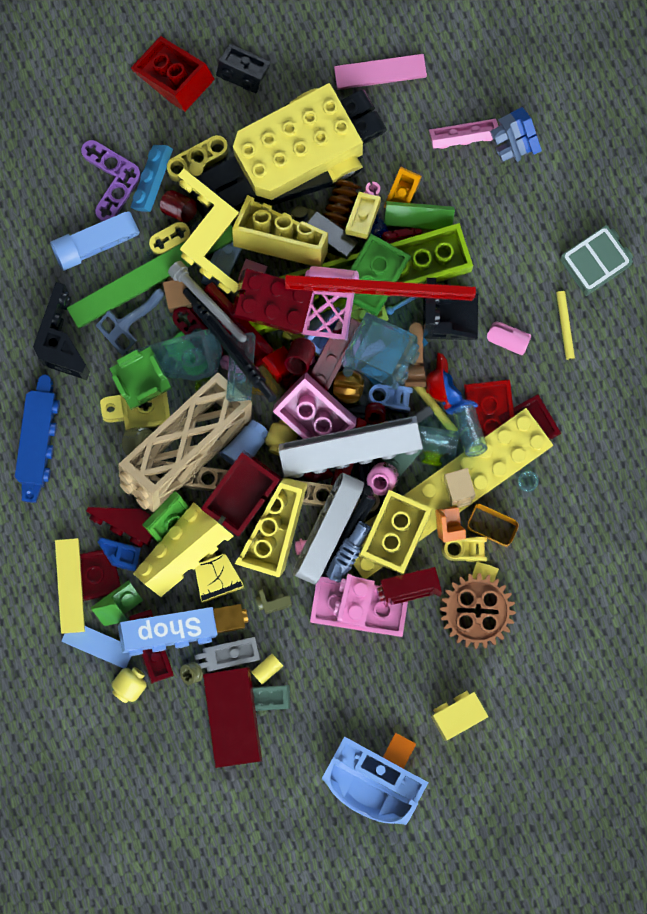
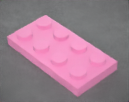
M320 577L315 587L310 623L403 637L408 601L395 605L388 603V607H385L384 601L380 602L377 594V588L380 586L374 585L365 627L337 621L338 616L334 615L336 602H341L343 593L339 592L341 582H336L327 577Z

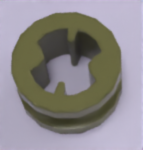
M196 662L185 664L180 668L181 679L187 685L200 682L203 678L202 669Z

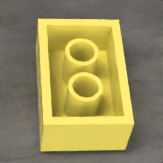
M389 490L360 553L361 557L403 575L431 515L432 508Z

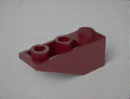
M88 507L86 510L90 514L89 519L99 525L103 521L110 524L109 530L119 536H122L123 532L127 533L131 537L129 541L141 548L143 544L149 546L153 539L142 525L151 514L141 509Z

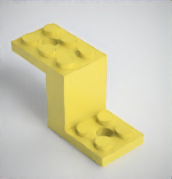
M183 168L178 175L179 185L188 193H191L193 190L199 195L197 197L198 201L207 208L210 205L213 208L180 248V251L183 253L181 258L191 266L196 263L201 267L199 272L207 279L215 278L219 282L217 286L226 294H229L230 291L235 294L238 283L206 259L205 256L236 219L239 212Z

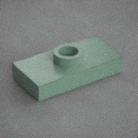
M289 685L252 687L256 711L291 709Z

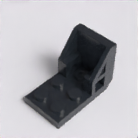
M426 278L425 284H436V278ZM476 294L472 301L423 298V338L477 340L479 294Z
M56 282L33 348L44 367L87 380L90 374L87 365L66 333L60 332L64 322L61 316L63 310H67V307L70 306L71 297H69L65 284Z

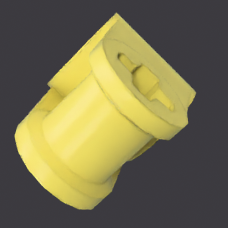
M468 537L462 540L446 542L442 548L443 556L450 561L486 562L485 542H487V538ZM449 544H456L459 547L458 555L449 554L447 549Z

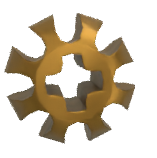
M352 369L339 371L333 383L335 398L344 403L358 401L363 393V376Z

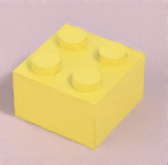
M465 691L454 698L456 703L448 706L446 702L433 710L435 714L431 718L444 741L488 718L475 692L469 695L468 691Z

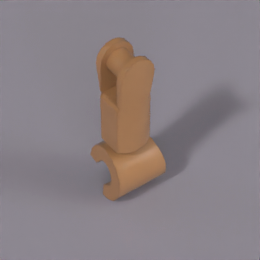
M417 322L411 324L409 328V365L406 367L405 387H426L425 367L420 366L423 365V326Z

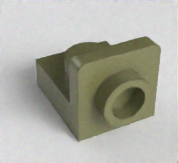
M262 589L259 590L260 596L256 597L259 610H264L266 615L292 607L290 596L285 597L284 593L270 597L271 601L267 602Z

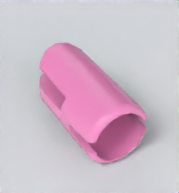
M496 321L491 325L487 339L489 342L507 350L524 355L531 339V334Z

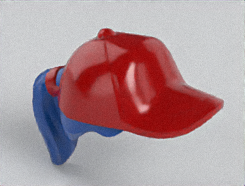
M437 353L436 369L426 376V392L434 400L441 402L446 412L450 415L462 413L472 407H478L476 402L463 399L461 392L453 385L452 376L448 374L447 359L443 354Z

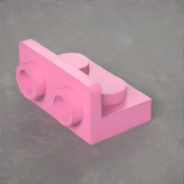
M351 574L347 575V579L342 578L339 592H342L343 596L341 602H336L334 615L338 616L337 621L365 627L375 581L355 577Z

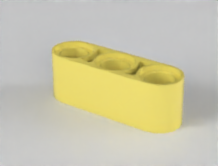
M212 136L171 158L167 163L169 177L175 182H180L178 179L179 174L172 172L173 167L177 165L182 166L187 171L190 160L195 155L204 157L203 161L200 162V164H205L203 170L223 160L228 154L227 141L222 136ZM220 144L224 148L221 152H214L212 147Z

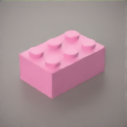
M307 372L274 404L273 412L303 439L350 430L356 426V417Z

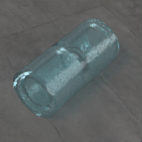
M465 405L457 408L453 412V417L465 455L475 457L483 454L488 447L475 407Z

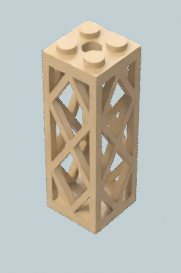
M216 373L118 464L120 487L127 494L132 493L142 508L145 510L148 508L154 513L174 491L177 492L251 421L252 401L220 373ZM215 402L222 407V410L205 413ZM220 417L218 423L195 428L197 422ZM210 432L198 445L190 446L194 435ZM181 439L179 449L162 453L174 440ZM176 457V461L173 464L152 468L156 461ZM168 472L156 484L149 480L152 475Z

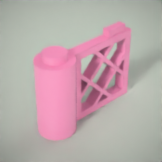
M311 266L305 273V276L359 280L358 271ZM313 291L302 334L347 340L355 293ZM315 294L322 295L327 301L318 310L313 305ZM340 297L347 298L346 307L338 312L333 303ZM330 306L336 315L328 322H325L320 313ZM317 316L323 326L316 331L309 330L310 321ZM337 319L343 324L341 334L333 333L329 327Z

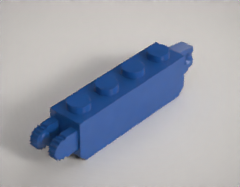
M46 374L38 377L39 382H37L36 391L31 390L26 394L15 478L22 484V501L28 503H37L41 487H44L45 482H49L51 472L50 468H47L48 459L53 457L54 446L50 445L51 436L56 435L57 423L53 422L54 413L58 414L60 400H56L57 396L52 393L53 381Z

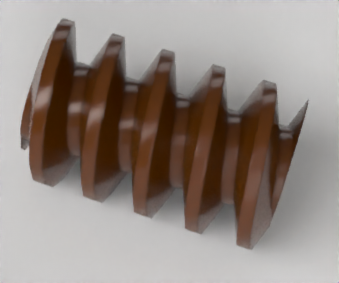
M339 179L335 182L337 188L332 190L334 196L329 197L330 204L326 205L325 210L327 213H324L323 216L345 231L346 227L343 223H348L349 218L346 215H351L352 210L349 207L354 206L355 201H353V198H357L358 193L356 190H361V187L347 180Z

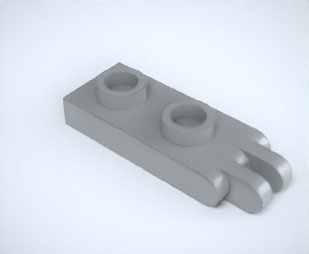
M255 637L204 648L202 654L194 655L195 660L205 658V663L199 665L201 669L207 668V672L260 660Z

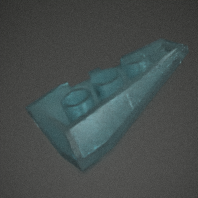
M209 329L126 351L127 355L135 350L141 352L151 347L166 377L193 381L212 377L218 373L222 355L221 344Z

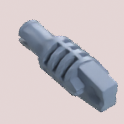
M358 521L350 537L344 539L343 544L339 548L340 550L336 552L326 573L329 579L341 582L342 578L351 570L352 565L356 561L355 559L358 558L359 553L362 551L363 541L371 531L369 525Z

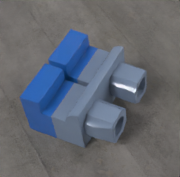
M523 107L498 119L500 126L490 131L496 145L504 141L506 142L496 148L497 154L502 161L514 157L518 162L521 160V156L526 153L532 152L534 155L542 151L532 119Z

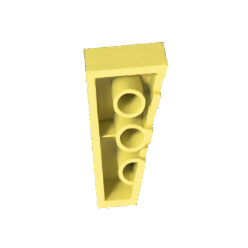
M247 195L232 228L234 247L322 267L328 252L327 232L304 221L299 223L293 220L291 215L285 212L280 214L272 210V206L266 203L261 205L255 202L253 197Z
M287 477L280 482L252 535L244 546L242 553L238 557L236 565L276 577L282 575L286 568L307 483Z

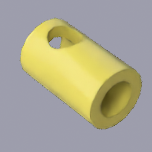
M271 654L251 673L263 685L283 665Z

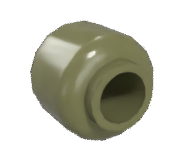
M130 428L126 430L122 437V448L125 454L129 455L153 432L148 428Z

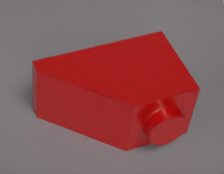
M284 346L262 359L263 368L277 384L291 374L284 366L288 353Z

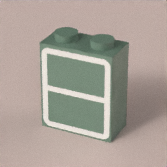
M607 225L562 254L560 261L585 296L613 279L633 263V256L627 247H622L618 241L620 238L613 228L609 229Z

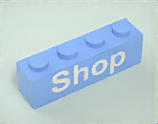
M213 607L120 622L118 625L122 654L129 653V656L143 654V650L152 649V652L164 651L166 646L175 645V648H183L189 646V642L198 641V644H207L212 642V638L218 635Z

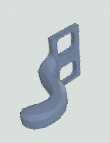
M162 289L155 290L143 305L122 319H117L109 310L96 324V327L122 356L137 341L129 332L131 324L155 308L163 299L164 291ZM107 317L115 323V328L110 333L102 326V322ZM122 334H125L130 340V345L125 350L117 343V339Z

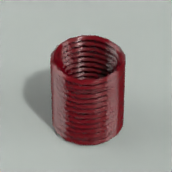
M169 190L161 198L160 209L163 213L187 223L195 216L197 204L195 200L174 190Z
M296 338L292 341L284 361V366L290 373L303 375L308 371L316 351L313 342L306 338Z

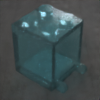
M366 312L342 358L341 363L344 367V376L350 377L354 370H357L397 390L400 384L404 385L409 375L407 370L410 364L414 365L419 357L417 336Z

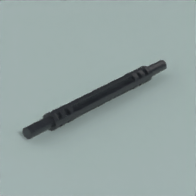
M188 287L185 288L183 294L192 304L193 311L212 332L254 388H258L268 402H273L276 399V395L265 383V377L261 375V372L250 361L214 314Z

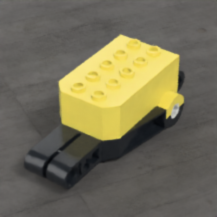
M328 83L320 88L304 92L281 109L237 131L233 144L234 157L195 178L236 211L241 210L247 195L253 197L255 202L258 201L273 206L332 187L337 180H347L358 174L363 168L359 161L363 158V145L381 136L387 131V128L378 112L373 111L375 107L365 90H360L339 100L331 84ZM192 190L189 194L198 204L197 209L204 219L213 206L210 205L208 208L197 200L199 195Z

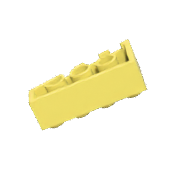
M193 502L133 574L157 595L162 597L184 578L183 574L186 571L194 570L200 565L199 560L208 553L212 555L218 550L217 545L224 539L226 541L230 540L233 535Z

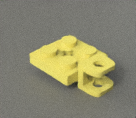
M167 391L148 401V403H152V406L148 407V411H144L139 406L131 410L125 398L120 395L105 397L100 401L103 421L109 423L124 421L125 431L130 428L159 427L170 417ZM109 407L115 408L113 412L107 411Z

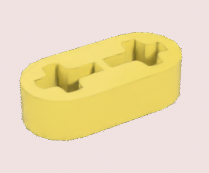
M177 222L159 231L150 239L151 251L156 255H162L178 246L190 237V229L187 224ZM180 228L181 231L186 230L184 232L183 238H180L179 236L171 238L172 236L177 234L176 229ZM160 239L163 242L169 239V241L164 243L163 249L154 247L156 246V240Z

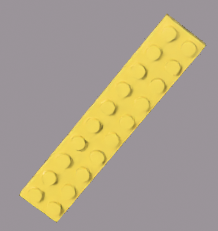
M527 408L403 495L432 508L431 515L419 542L437 530L435 510L457 507V504L451 506L444 482L445 474L468 468L476 494L470 504L472 505L553 447V444ZM470 505L459 508V513ZM377 515L365 522L371 529ZM368 535L366 536L365 540L363 541L362 549H363L364 544H365V542H366V540H367V538H368ZM360 553L353 564L364 579H368L384 567L361 557Z

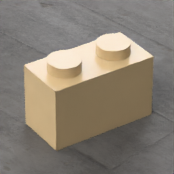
M468 468L445 474L444 482L451 506L457 504V508L470 505L476 494Z

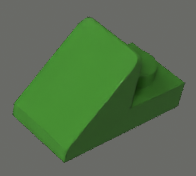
M128 580L93 605L91 609L104 626L127 621L128 619L124 614L142 602L143 599Z

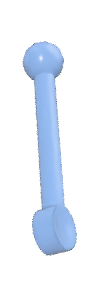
M409 297L393 307L388 306L386 308L387 314L392 315L396 309L418 297Z

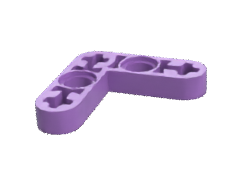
M89 140L81 148L84 159L115 178L96 207V216L103 222L118 215L139 182L141 173L139 168L132 162L97 141ZM95 146L96 152L102 155L103 151L106 152L102 156L100 163L97 162L99 160L98 156L94 154L88 156L87 148L92 149ZM111 157L118 161L117 166L113 169L105 166V161ZM133 169L136 177L129 178L127 185H130V187L127 188L118 181L121 179L124 182L127 177L125 171L130 172ZM122 188L125 191L123 198H113V190ZM108 198L113 203L118 204L117 207H115L114 205L111 206V216L106 215L105 217H102V212L100 210L102 208L107 209V207L110 204L108 201H106Z

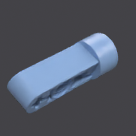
M128 211L75 234L64 235L50 241V244L61 269L65 271L81 264V261L139 235L140 231L131 212Z

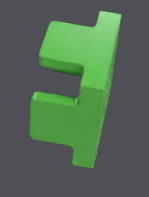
M151 347L141 352L135 350L118 359V364L109 368L121 396L125 398L131 410L172 389Z

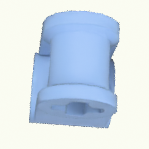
M376 384L369 391L368 401L369 403H381L386 409L408 413L411 409L409 407V399L413 389L405 386ZM381 391L385 399L383 401H376L372 393Z

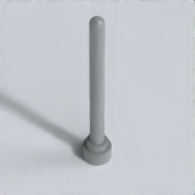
M182 261L175 262L169 268L168 274L175 281L183 282L238 341L245 342L247 340L246 334L189 276L188 267Z

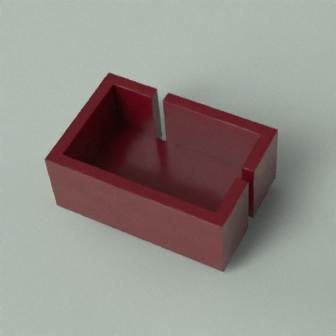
M247 268L241 272L237 291L245 292L235 296L230 316L294 334L302 333L313 291L286 289L285 279Z
M243 450L201 510L217 522L223 515L226 519L222 525L239 537L265 502L266 497L263 494L268 497L282 477Z

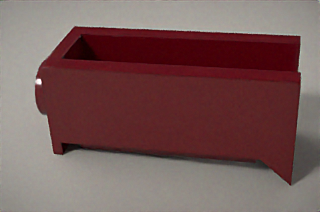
M435 567L380 580V587L377 588L379 601H384L385 607H388V603L395 605L432 596V594L441 597L442 594Z

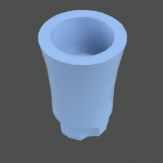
M251 420L234 440L220 452V455L231 465L234 464L243 450L254 457L264 444L268 431L260 423Z

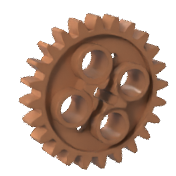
M478 573L476 579H473L472 575L468 574V581L460 577L459 586L453 582L451 585L454 590L445 591L449 598L441 599L446 604V607L440 608L439 611L446 612V615L441 617L440 620L448 622L443 628H451L452 631L449 637L457 635V644L465 640L466 648L471 642L474 649L478 648L479 643H482L484 649L487 648V641L496 645L495 637L503 640L504 636L501 632L509 633L510 629L506 625L514 624L509 615H514L516 612L510 610L509 607L513 606L515 602H508L507 600L512 594L503 593L506 585L499 588L497 586L499 579H496L493 583L490 582V575H487L485 580H482L481 573ZM467 592L471 594L473 601L470 605L461 603L460 596L462 593ZM486 594L495 596L496 603L494 606L489 607L485 605L483 599ZM476 605H479L482 610H498V614L482 613L477 618L475 613H459L457 608L474 609ZM462 616H468L471 619L472 624L470 628L464 629L459 625V619ZM485 617H491L495 621V626L492 630H486L483 627L482 622Z

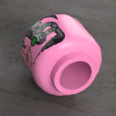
M386 462L374 465L367 476V485L372 488L374 494L380 496L387 495L389 490L393 491L399 481V473L396 467Z

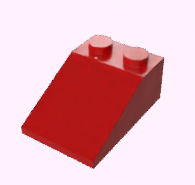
M162 36L131 67L132 71L184 112L215 80L204 62Z

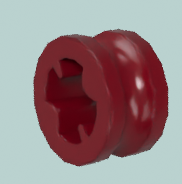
M378 402L368 404L365 409L366 422L371 425L383 423L386 418L385 406Z

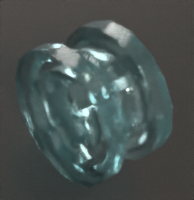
M532 471L521 473L517 480L519 489L527 493L534 491L539 482L537 475ZM527 476H531V481H534V485H529L528 488L524 487V483L521 482L522 478L526 479Z

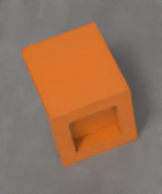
M449 507L435 510L437 533L443 542L466 539V530L460 523L459 508Z
M395 733L383 758L404 769L416 743Z

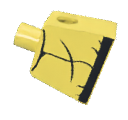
M215 552L212 555L208 553L202 558L203 562H200V565L195 568L202 603L244 588L242 581L226 554L216 557Z

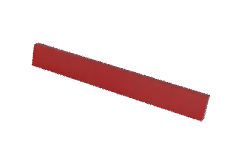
M285 276V288L291 290L467 301L474 300L476 295V287Z

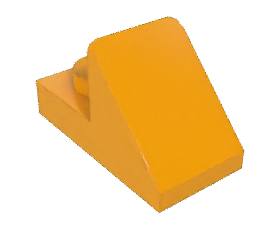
M400 167L386 201L411 203L414 194L419 188L422 176Z

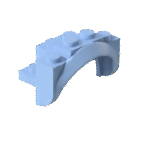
M346 737L343 738L321 779L343 804L355 812L379 822L406 825L418 805V801L429 783Z

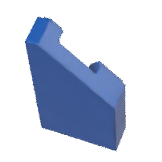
M102 537L98 538L97 542L112 566L136 571L141 548Z

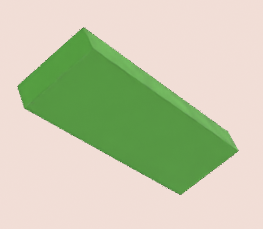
M386 201L383 222L386 226L437 230L453 225L455 209L451 206Z

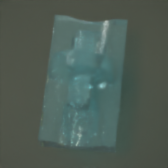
M419 426L422 445L425 446L423 451L456 455L459 432Z

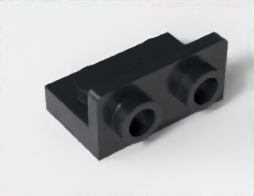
M229 44L219 60L216 76L256 94L271 62Z

